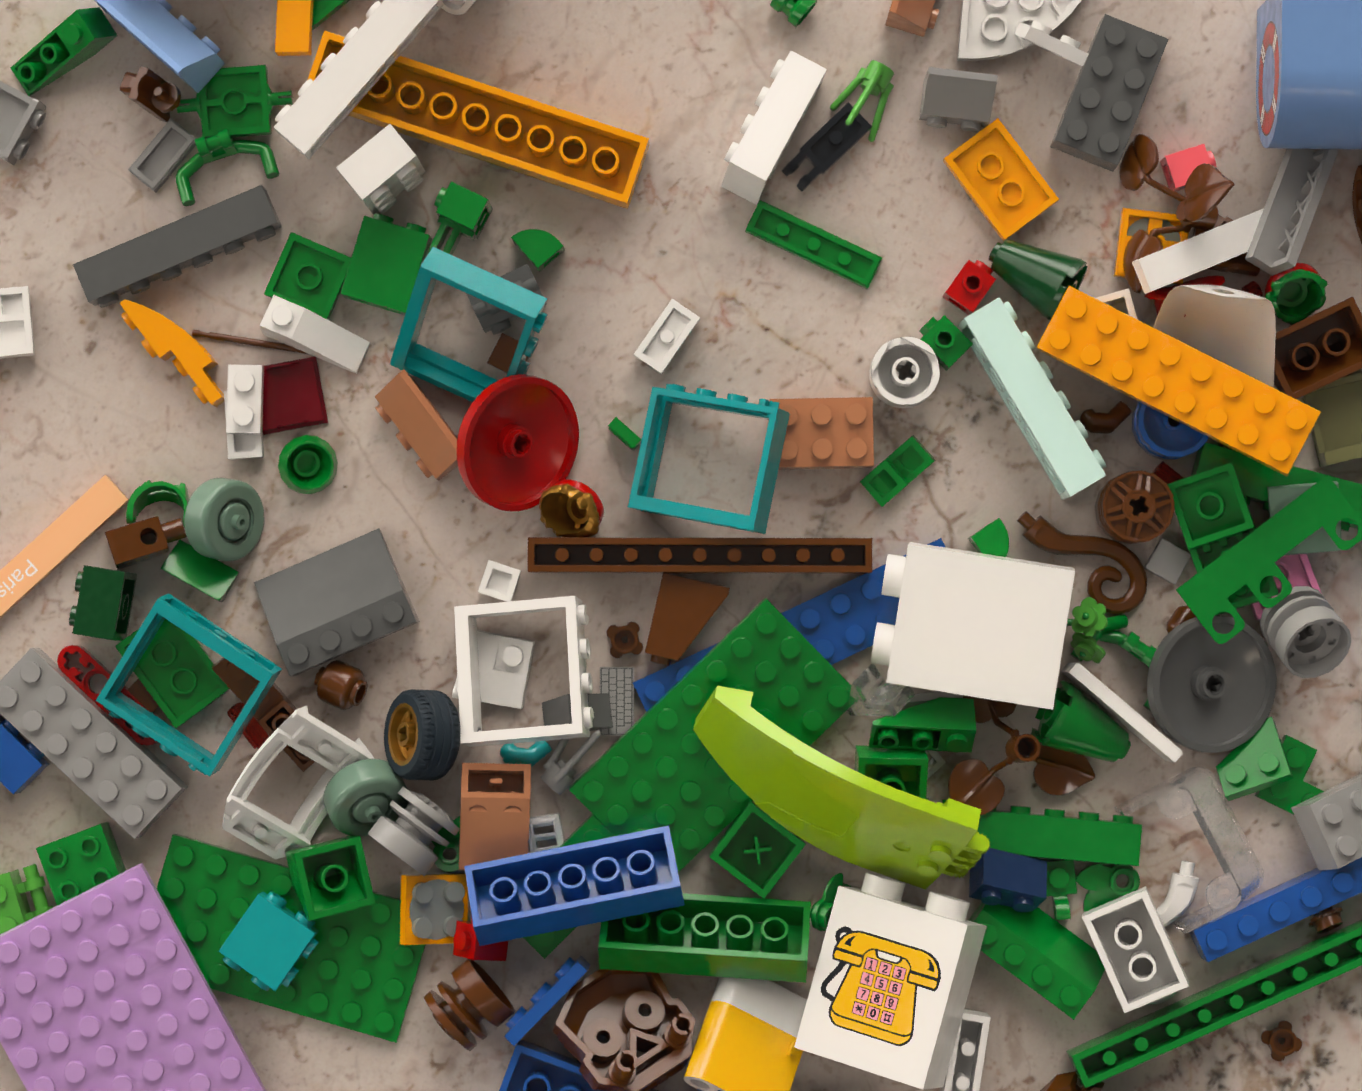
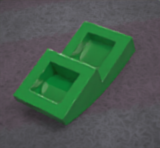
M912 435L865 476L860 483L883 507L929 467L935 459L919 440Z

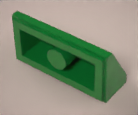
M181 539L160 568L219 602L224 601L240 573L216 559L200 555L190 544Z

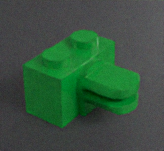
M452 181L447 189L442 187L434 203V206L437 207V223L440 224V227L429 247L428 253L432 247L441 249L450 230L452 233L443 249L444 252L453 255L462 235L473 241L478 239L493 210L489 200Z

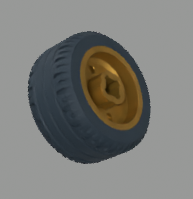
M410 689L400 693L391 704L385 721L384 746L389 765L400 778L434 781L444 777L454 765L460 746V721L454 703L445 693L437 690Z

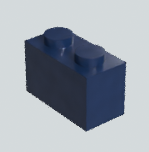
M989 848L985 854H982L981 859L977 861L975 866L970 869L969 898L981 900L982 903L987 905L1000 904L1013 907L1017 912H1032L1047 899V861Z

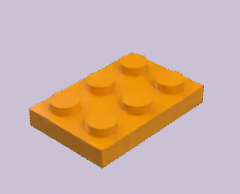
M999 118L943 158V162L1003 242L1059 200Z

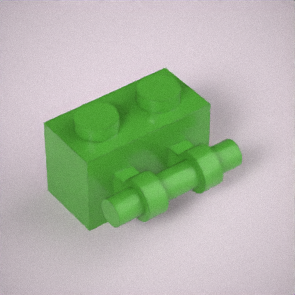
M36 864L23 868L27 880L25 882H22L18 869L0 875V934L53 908L52 905H48L43 888L46 886L44 876L40 877ZM28 891L31 893L35 906V911L32 912L25 893Z

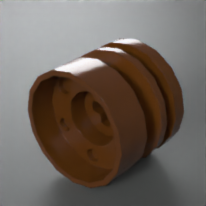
M1142 470L1126 472L1109 480L1099 491L1095 503L1096 520L1102 531L1112 540L1127 545L1147 542L1163 534L1171 524L1175 510L1173 494L1167 483L1156 474ZM1140 499V506L1144 509V512L1134 515L1132 514L1133 507L1129 503Z
M466 959L451 973L458 986L455 990L450 985L441 981L437 987L443 998L431 990L424 996V999L432 1011L434 1019L444 1032L465 1049L471 1051L477 1046V1041L471 1031L482 1040L488 1036L481 1022L484 1018L489 1023L499 1027L515 1013V1009L489 974L474 960Z

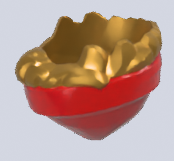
M571 479L560 480L543 491L539 500L540 520L545 524L546 528H552V532L556 536L591 537L598 533L599 525L604 517V507L598 495L586 484Z

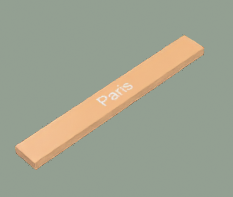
M104 475L0 570V619L128 503L129 499L107 475Z

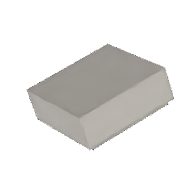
M1161 538L1144 569L1176 585L1191 554Z

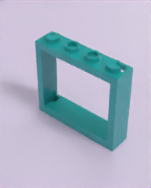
M432 247L420 266L389 365L400 370L405 369L413 376L473 402L484 389L498 380L417 344L436 281L439 280L526 320L506 377L527 373L530 363L525 361L526 356L531 358L539 341L538 338L534 337L535 332L540 333L548 314L543 312L547 298Z
M666 384V389L652 387L628 507L653 514L765 534L790 413L780 409L779 402L759 399V404L747 403L748 397L728 393L727 399L716 397L717 392L697 388L696 394L685 392L686 387L677 384ZM673 403L769 420L750 516L653 498Z
M168 593L156 600L96 701L110 711V716L118 719L123 718L132 724V730L140 736L151 737L160 743V748L165 753L174 757H181L189 763L188 766L191 770H198L210 777L222 768L279 676L282 668ZM165 619L260 681L215 754H212L121 693Z

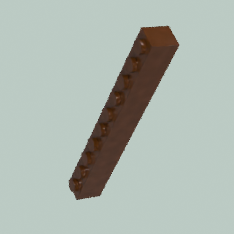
M528 537V572L872 573V538Z

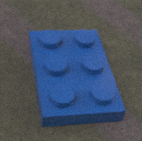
M582 956L576 961L569 957L554 974L558 979L552 985L545 982L532 995L530 1001L533 1004L528 1010L521 1006L505 1024L509 1029L504 1037L515 1046L588 971L590 964Z

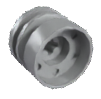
M1309 586L1292 587L1291 593L1274 607L1263 610L1260 620L1261 632L1293 675L1301 678H1316L1337 667L1348 654L1351 645L1350 630L1319 590Z
M402 787L398 794L410 802L408 806L404 809L392 800L389 805L399 815V818L395 822L387 817L380 816L368 832V835L425 876L438 859L436 854L428 847L429 844L434 841L447 847L449 842L438 834L440 829L444 827L450 833L456 835L460 828L454 824L446 811L423 794Z

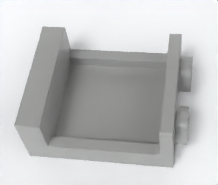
M0 81V158L15 165L17 159L22 160L30 146L28 139L33 130L37 131L42 126L46 117V112H44L46 106L41 101L31 98Z

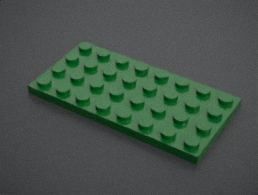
M766 597L569 787V791L614 836L669 825L678 873L733 821L750 801H753L721 768L693 730L696 717L717 686L754 692L750 706L808 746L817 740L861 697L852 685Z
M179 834L172 835L157 891L211 989L397 1043L426 944H400L401 899L373 891L375 904L315 919L316 923L313 927L319 930L314 938L319 941L316 948L307 959L301 956L294 966L299 972L288 987L282 984L276 991L271 988L265 991L251 981L253 975L243 968L237 971L228 966L223 961L225 956L219 950L256 896L261 892L268 894L270 891H273L287 901L285 907L293 913L297 914L298 911L304 913L292 885L289 867Z

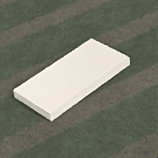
M1071 662L1062 669L1061 672L1162 759L1175 763L1183 753L1180 748L1080 663Z

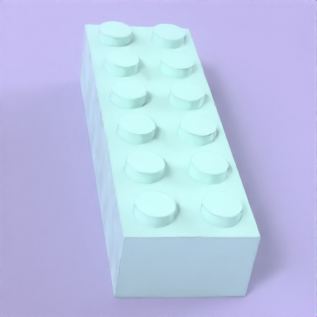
M999 297L965 317L958 326L962 333L973 343L971 346L973 352L1061 499L1064 500L1105 477L1106 474L1103 469L1107 466L1098 450L1091 451L1085 441L1089 435L1083 424L1079 420L1074 422L1067 411L1071 408V405L1065 394L1061 390L1056 392L1049 381L1053 379L1049 367L1044 361L1038 362L1032 350L1036 349L1031 337L1026 331L1021 333L1014 321L1018 317L1008 301L1003 304Z

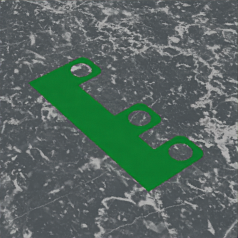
M1326 475L1186 581L1176 591L1213 640L1218 644H1224L1241 632L1245 626L1243 618L1228 600V597L1246 584L1263 607H1274L1292 591L1291 583L1275 562L1321 527L1324 528L1339 549L1349 550L1362 540V519L1329 475ZM1350 518L1357 523L1358 533L1353 539L1342 540L1336 534V525L1341 519ZM1267 576H1275L1281 581L1282 590L1275 598H1267L1260 592V582ZM1219 612H1228L1234 618V628L1227 634L1216 632L1212 626V620Z

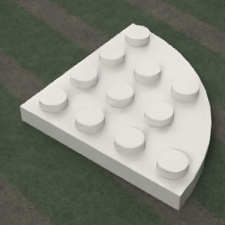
M962 0L957 61L990 60L1024 50L1032 46L1033 43L1014 35L1020 22L1031 26L1033 20L1051 28V34L1072 14L1081 0Z

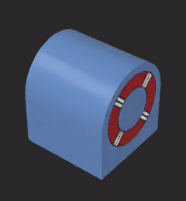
M1266 0L1257 10L1256 111L1259 137L1264 148L1362 150V0Z

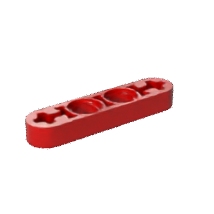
M77 645L66 646L58 655V667L109 715L110 711L96 701L99 694L91 689L90 680L96 674H102L108 680L112 673L84 647ZM69 653H80L79 662L85 668H89L91 663L95 666L94 669L85 674L82 681L79 679V676L84 672L76 666L71 668L67 666L70 662L67 657ZM126 686L123 687L122 694L148 710L128 691ZM110 716L141 745L149 746L158 743L151 737L143 738L134 732L123 718L118 719Z

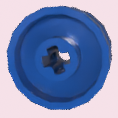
M1139 401L1137 402L1132 413V432L1137 444L1147 454L1160 460H1176L1196 452L1207 442L1208 436L1180 422L1174 424L1175 427H1172L1168 423V416Z

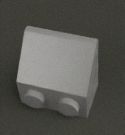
M929 67L923 84L919 120L927 121L926 125L931 127L945 128L947 123L961 125L960 129L964 131H981V127L985 128L990 122L998 75Z

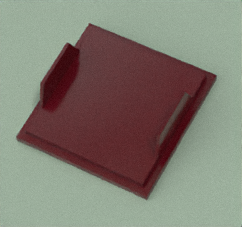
M315 356L264 366L263 435L328 423L318 363Z

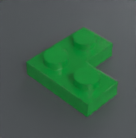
M1284 735L1281 742L1294 779L1256 792L1255 796L1294 815L1291 807L1324 791L1303 781L1317 750L1288 735Z

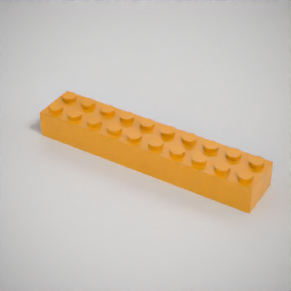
M324 30L307 80L312 79L314 81L323 71L320 67L324 60L331 53L337 55L344 47L343 40L345 37ZM399 56L348 114V116L383 128L391 124L398 133L626 209L629 208L650 146L649 138L403 56Z

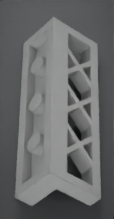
M1286 149L1245 260L1271 276L1296 266L1339 151L1338 149H1321L1317 152L1310 149Z

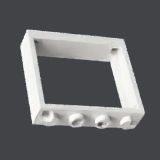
M576 596L454 607L461 744L468 747L590 737V728H593L592 719H594V712L592 707H588V693H592L593 685L591 674L586 673V659H590L591 649L589 639L584 637V625H588L589 616L586 615V604L583 605L581 599ZM566 610L572 724L482 731L476 618Z

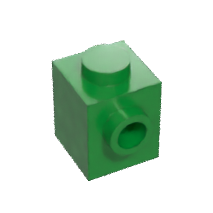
M945 315L939 321L932 317L919 330L923 335L920 340L927 343L933 349L938 363L946 371L973 345Z

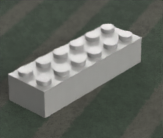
M30 648L0 680V714L134 839L142 837L188 787L147 747L136 742L60 670L58 664L40 648Z

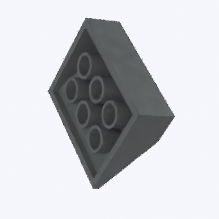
M380 528L254 582L275 643L289 676L299 675L420 622Z

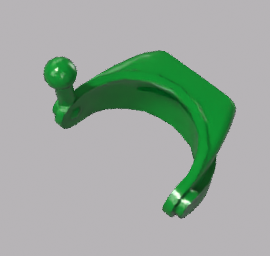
M148 480L132 493L128 501L126 512L127 524L135 523L137 516L146 506L159 501H169L176 503L184 510L183 526L185 528V511L189 501V494L185 483L173 485L163 481L152 483Z

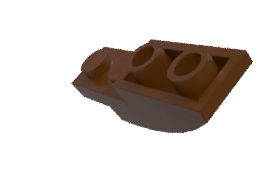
M224 657L212 666V670L245 705L260 681ZM274 683L254 716L271 736L297 708ZM289 745L283 749L303 772L315 762Z

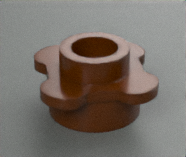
M631 621L626 626L621 627L611 625L607 629L606 634L611 639L612 644L610 654L613 657L621 658L623 654L633 653L638 655L642 652L643 644L639 642L638 637L640 627L636 622ZM622 637H627L628 642L623 643L621 640Z
M1331 906L1315 913L1308 925L1309 927H1315L1318 934L1331 931L1343 924L1340 917L1343 909L1342 907L1333 909Z
M1285 1020L1280 1021L1278 1026L1271 1031L1265 1030L1261 1035V1041L1268 1045L1271 1050V1057L1275 1061H1283L1285 1056L1292 1054L1294 1051H1299L1302 1047L1301 1039L1297 1038L1292 1032V1024ZM1280 1038H1284L1285 1042L1283 1044H1279L1278 1040Z

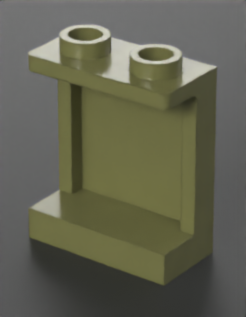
M1361 368L1302 396L1305 404L1321 411L1311 431L1320 468L1362 458Z

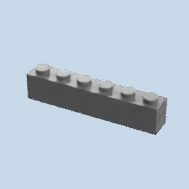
M259 185L73 264V267L88 302L94 306L99 304L100 308H104L119 301L118 296L129 291L134 295L148 290L151 287L150 283L160 278L163 281L172 280L182 274L181 269L194 265V268L205 266L213 262L212 256L225 251L226 255L236 253L245 248L243 243L255 238L258 242L269 239L276 235L275 230L282 226L267 190L262 185Z

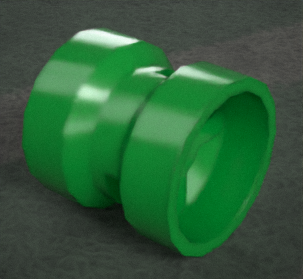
M772 0L770 6L775 11L783 12L787 15L788 22L797 27L812 11L817 0Z

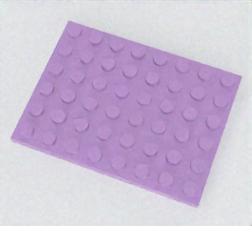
M143 863L0 934V1043L27 1091H266Z

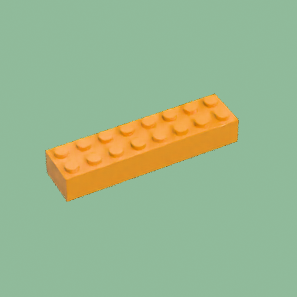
M1068 286L1037 345L1040 352L1285 476L1289 475L1321 414V411L1071 286Z

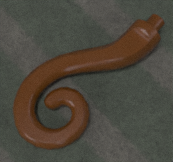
M1027 511L1018 518L1017 522L1026 529L1022 535L1030 543L1046 552L1056 555H1101L1115 560L1126 570L1130 579L1129 589L1122 597L1116 599L1105 596L1101 590L1102 584L1106 580L1115 583L1122 580V574L1116 567L1110 565L1101 566L1090 575L1087 583L1088 595L1094 598L1097 604H1104L1106 606V613L1113 615L1128 613L1138 607L1143 601L1147 590V575L1140 559L1128 547L1103 537L1065 534L1057 530L1041 515L1034 519Z

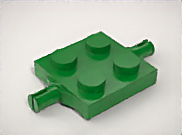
M266 65L221 68L203 89L196 94V98L181 99L176 109L177 113H198L202 124V137L209 138L218 135L217 132L224 129L229 130L231 137L271 135L273 106L293 105L292 90L283 92L271 91L268 84Z

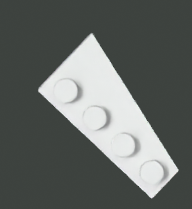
M790 51L785 61L781 59L777 61L770 75L771 78L775 79L770 89L764 86L755 102V105L759 106L755 116L748 114L740 129V133L744 134L739 144L733 142L724 158L729 164L721 187L755 205L758 204L763 195L767 180H771L783 155V150L788 148L797 130V124L802 121L827 69L793 51Z

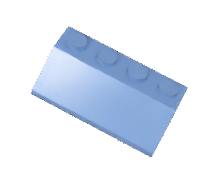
M94 0L108 15L197 93L203 89L225 64L217 55L221 49L207 36L200 40L193 33L197 28L183 15L176 19L169 12L173 7L166 0Z

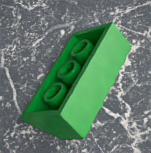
M981 902L968 920L987 926L980 951L1073 1020L1094 993L1105 971L1098 952L1038 907L1032 912H1017L1013 907L1000 904L987 905Z

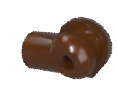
M1119 401L1108 413H1095L1093 409L1085 410L1080 416V422L1090 433L1109 434L1132 411L1125 403Z

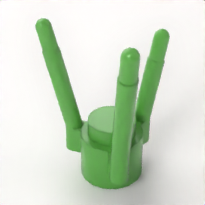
M871 60L866 69L861 67L856 78L830 106V109L835 111L862 82L860 87L863 89V92L845 122L847 126H850L869 95L878 96L881 92L868 137L870 142L875 140L888 96L894 87L890 83L894 72L886 65Z

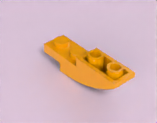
M126 299L119 303L125 310L121 317L132 331L137 328L145 338L141 341V344L152 358L158 355L159 358L166 361L175 355L176 358L172 360L174 366L183 377L188 374L196 383V386L192 389L204 405L210 402L211 405L218 407L224 402V394L208 374V371L218 365V363L192 335L173 321L148 307Z

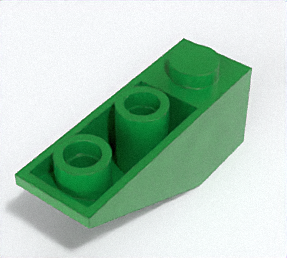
M100 7L78 9L11 67V70L27 95L31 96L96 55L118 35Z
M938 697L874 720L870 732L869 747L971 753L976 734L974 699Z

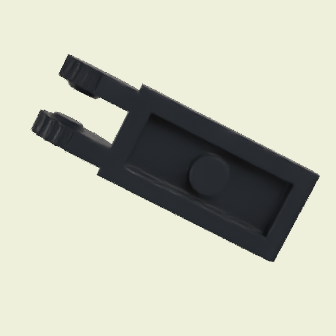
M849 102L799 149L800 152L782 170L786 176L793 174L805 159L814 166L808 174L799 180L797 187L801 192L820 174H825L872 128L860 113L850 126L846 125L845 122L853 109Z

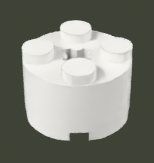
M900 337L885 343L875 354L869 369L870 385L876 396L887 405L896 408H912L925 401L935 390L940 378L939 363L933 349L924 341L914 337ZM904 365H908L910 367L909 374L913 378L907 377L904 381L899 379V372L896 370V367L901 369Z

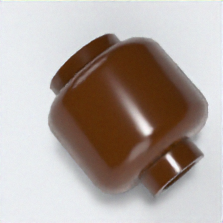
M340 660L332 661L326 667L322 666L314 679L318 698L341 710L358 706L364 699L368 687L364 673L360 669Z

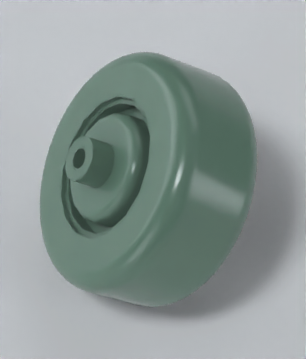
M213 478L201 484L190 497L185 511L184 525L188 541L195 551L207 558L221 561H236L245 557L258 543L264 527V507L256 490L243 481L228 478Z
M365 759L349 764L338 771L328 782L324 791L323 801L330 820L337 830L350 836H368V832L380 816L387 817L396 822L399 815L389 804L393 800L405 809L408 801L399 795L398 792L402 787L407 789L403 778H400L393 771L388 761Z

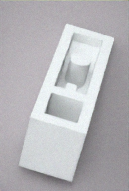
M273 295L260 324L263 335L356 374L370 345L369 341L304 307Z

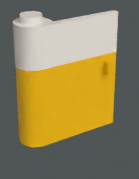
M719 977L683 1078L684 1081L690 1086L703 1091H790L803 1050L794 1048L807 999L770 980Z

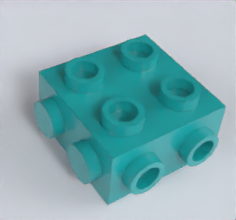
M270 891L268 894L261 892L256 896L219 950L225 956L223 961L228 966L237 971L243 968L253 975L251 981L265 991H268L270 988L276 991L282 984L288 987L299 972L294 967L301 956L307 959L319 943V941L314 939L319 932L318 929L313 927L316 922L314 920L308 921L305 913L301 911L295 914L286 908L287 901L273 891Z

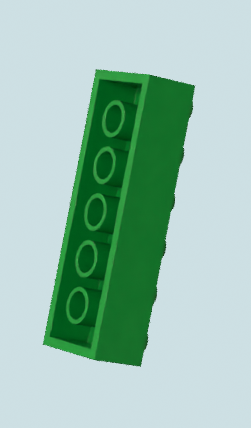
M682 893L685 904L683 906L601 922L598 946L599 969L806 983L810 901Z

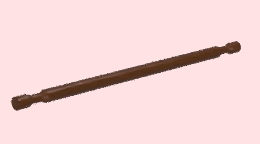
M200 330L192 331V336L195 337L202 336L214 340L308 354L284 343L213 332L205 333Z

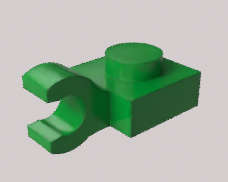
M1074 861L1047 862V897L1052 896L1055 920L1071 919L1067 895L1077 894Z

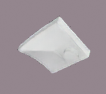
M29 287L0 288V359L35 355Z
M477 630L481 702L522 709L535 641ZM458 676L452 692V698L459 699Z

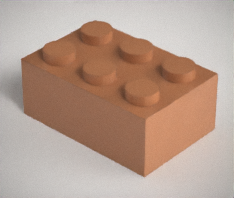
M873 397L769 400L779 402V408L790 413L778 470L872 468L874 466Z

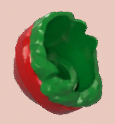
M1296 263L1295 267L1269 278L1265 288V298L1272 302L1275 315L1279 319L1293 325L1306 319L1324 305L1326 301L1325 287L1328 283L1325 279H1322L1314 267L1305 263Z

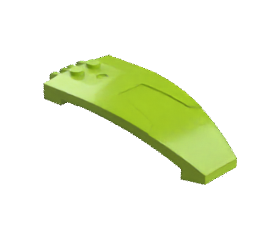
M717 686L696 717L693 730L703 745L728 776L755 804L787 830L830 855L926 890L942 873L951 877H958L959 879L963 878L968 873L969 868L974 867L977 861L981 859L982 854L989 850V838L977 832L981 809L950 798L944 804L940 802L934 803L874 780L827 757L790 735L752 708L750 705L754 692Z

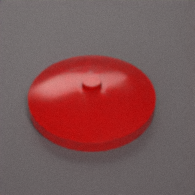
M528 374L504 377L484 389L467 410L457 438V464L462 480L469 491L481 502L503 511H523L539 505L543 491L558 481L567 478L577 455L579 425L570 399L554 383Z

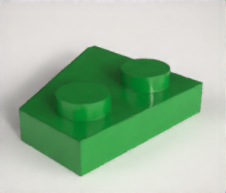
M1272 716L1266 719L1255 735L1242 745L1236 747L1216 766L1228 802L1294 779Z

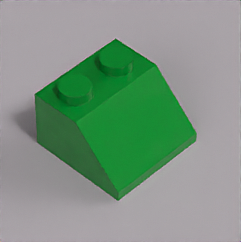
M855 745V771L898 790L926 799L928 775L926 751L870 748L867 745Z
M349 835L285 852L292 885L308 921L375 904L360 836Z

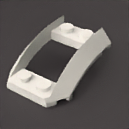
M307 706L299 708L262 744L241 773L227 797L222 828L275 860L286 857V851L310 846L314 833L327 815L323 795L330 779L349 764L360 760L374 759V757L360 738L354 742L310 715ZM287 745L327 768L298 809L290 825L246 800L261 775Z

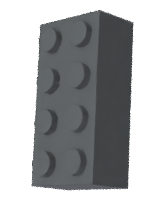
M1105 14L1099 22L1088 50L1089 55L1080 70L1050 147L1113 172L1120 163L1169 39Z

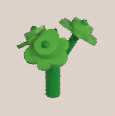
M1091 597L1083 599L1081 606L1074 607L1072 615L1075 618L1068 619L1067 626H1072L1073 631H1075L1070 644L1074 648L1076 655L1084 661L1092 660L1095 663H1100L1106 652L1101 646L1097 645V641L1104 632L1126 628L1128 626V618L1124 614L1107 618L1104 615L1106 613V606L1101 603L1097 604V601Z

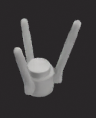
M599 730L595 731L568 762L561 759L557 763L569 739H561L551 758L544 764L543 767L546 771L541 776V779L559 795L566 789H569L589 768L587 767L573 777L576 774L573 766L601 736V732Z

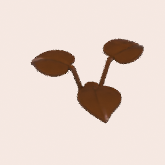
M1138 134L1134 137V141L1130 143L1120 165L1121 183L1126 189L1136 191L1145 181L1148 185L1180 201L1176 210V217L1182 224L1155 228L1149 234L1144 230H1138L1129 240L1123 258L1124 274L1131 289L1139 294L1142 286L1132 262L1162 250V242L1157 237L1160 234L1181 231L1189 233L1192 227L1204 231L1211 230L1218 220V209L1216 206L1235 185L1216 167L1205 163L1197 166L1190 174L1185 185L1187 197L1158 183L1149 175L1158 165V149L1154 141L1143 134Z
M963 695V698L974 699L976 723H985L992 719L994 724L1010 734L1011 738L1005 746L1007 758L993 766L990 770H988L983 761L978 759H968L958 763L951 771L948 780L950 799L981 809L980 815L992 811L1001 802L1005 792L1003 782L994 774L1013 762H1036L1037 765L1033 771L1036 784L1045 793L1055 796L1068 794L1096 777L1084 755L1040 745L1035 736L1031 734L1020 735L1018 729H1012L1000 721L999 717L1003 718L1011 715L1017 704Z

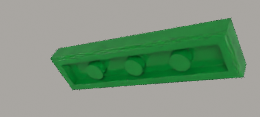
M759 200L745 230L746 233L865 289H868L882 260V257L761 200Z

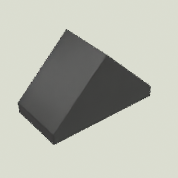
M570 694L542 702L544 726L572 724ZM588 694V707H592L594 712V719H592L593 728H590V731L613 728L609 694Z

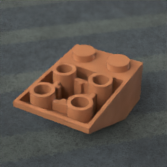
M462 763L459 870H465L464 866L528 854L531 764Z

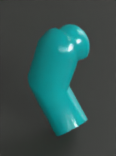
M536 741L528 749L516 747L513 743L504 744L500 749V756L505 764H531V767H533L553 749L547 741Z

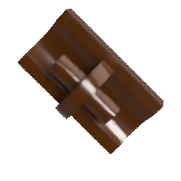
M140 66L137 74L126 72L120 85L122 93L128 95L129 99L160 121L168 122L170 119L169 112L173 111L180 104L181 92L179 88L172 83H168L146 67Z

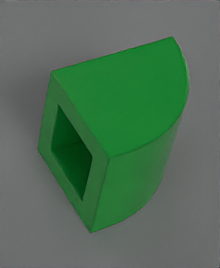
M528 229L518 232L511 237L515 245L539 272L565 251L564 246L555 236L543 230Z
M1000 518L968 538L978 553L1002 557L1007 556L1009 536Z

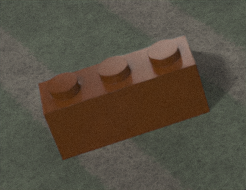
M1353 296L1276 332L1274 385L1279 391L1295 399L1362 368V314Z

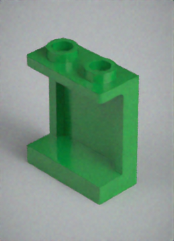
M374 213L373 218L364 216L341 295L350 300L405 316L420 266L424 261L428 245H431L432 238L430 235L425 234L426 228L413 223H407L405 228L393 224L394 219L386 215Z

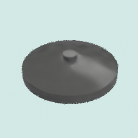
M1215 615L1212 620L1214 630L1220 634H1227L1234 628V618ZM1197 617L1191 618L1168 633L1158 646L1150 663L1147 678V695L1153 717L1161 730L1170 739L1186 748L1206 753H1218L1234 749L1255 735L1271 711L1277 680L1274 660L1263 638L1246 623L1241 632L1226 643L1218 644Z

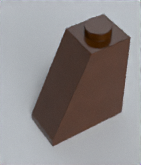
M663 573L645 653L651 654L650 661L670 666L671 659L678 661L726 599L730 588Z

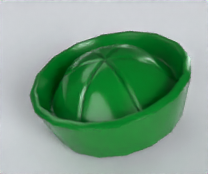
M304 435L294 438L284 446L279 455L278 469L281 479L288 488L302 494H313L324 490L332 483L337 473L338 461L335 451L327 441L318 436Z

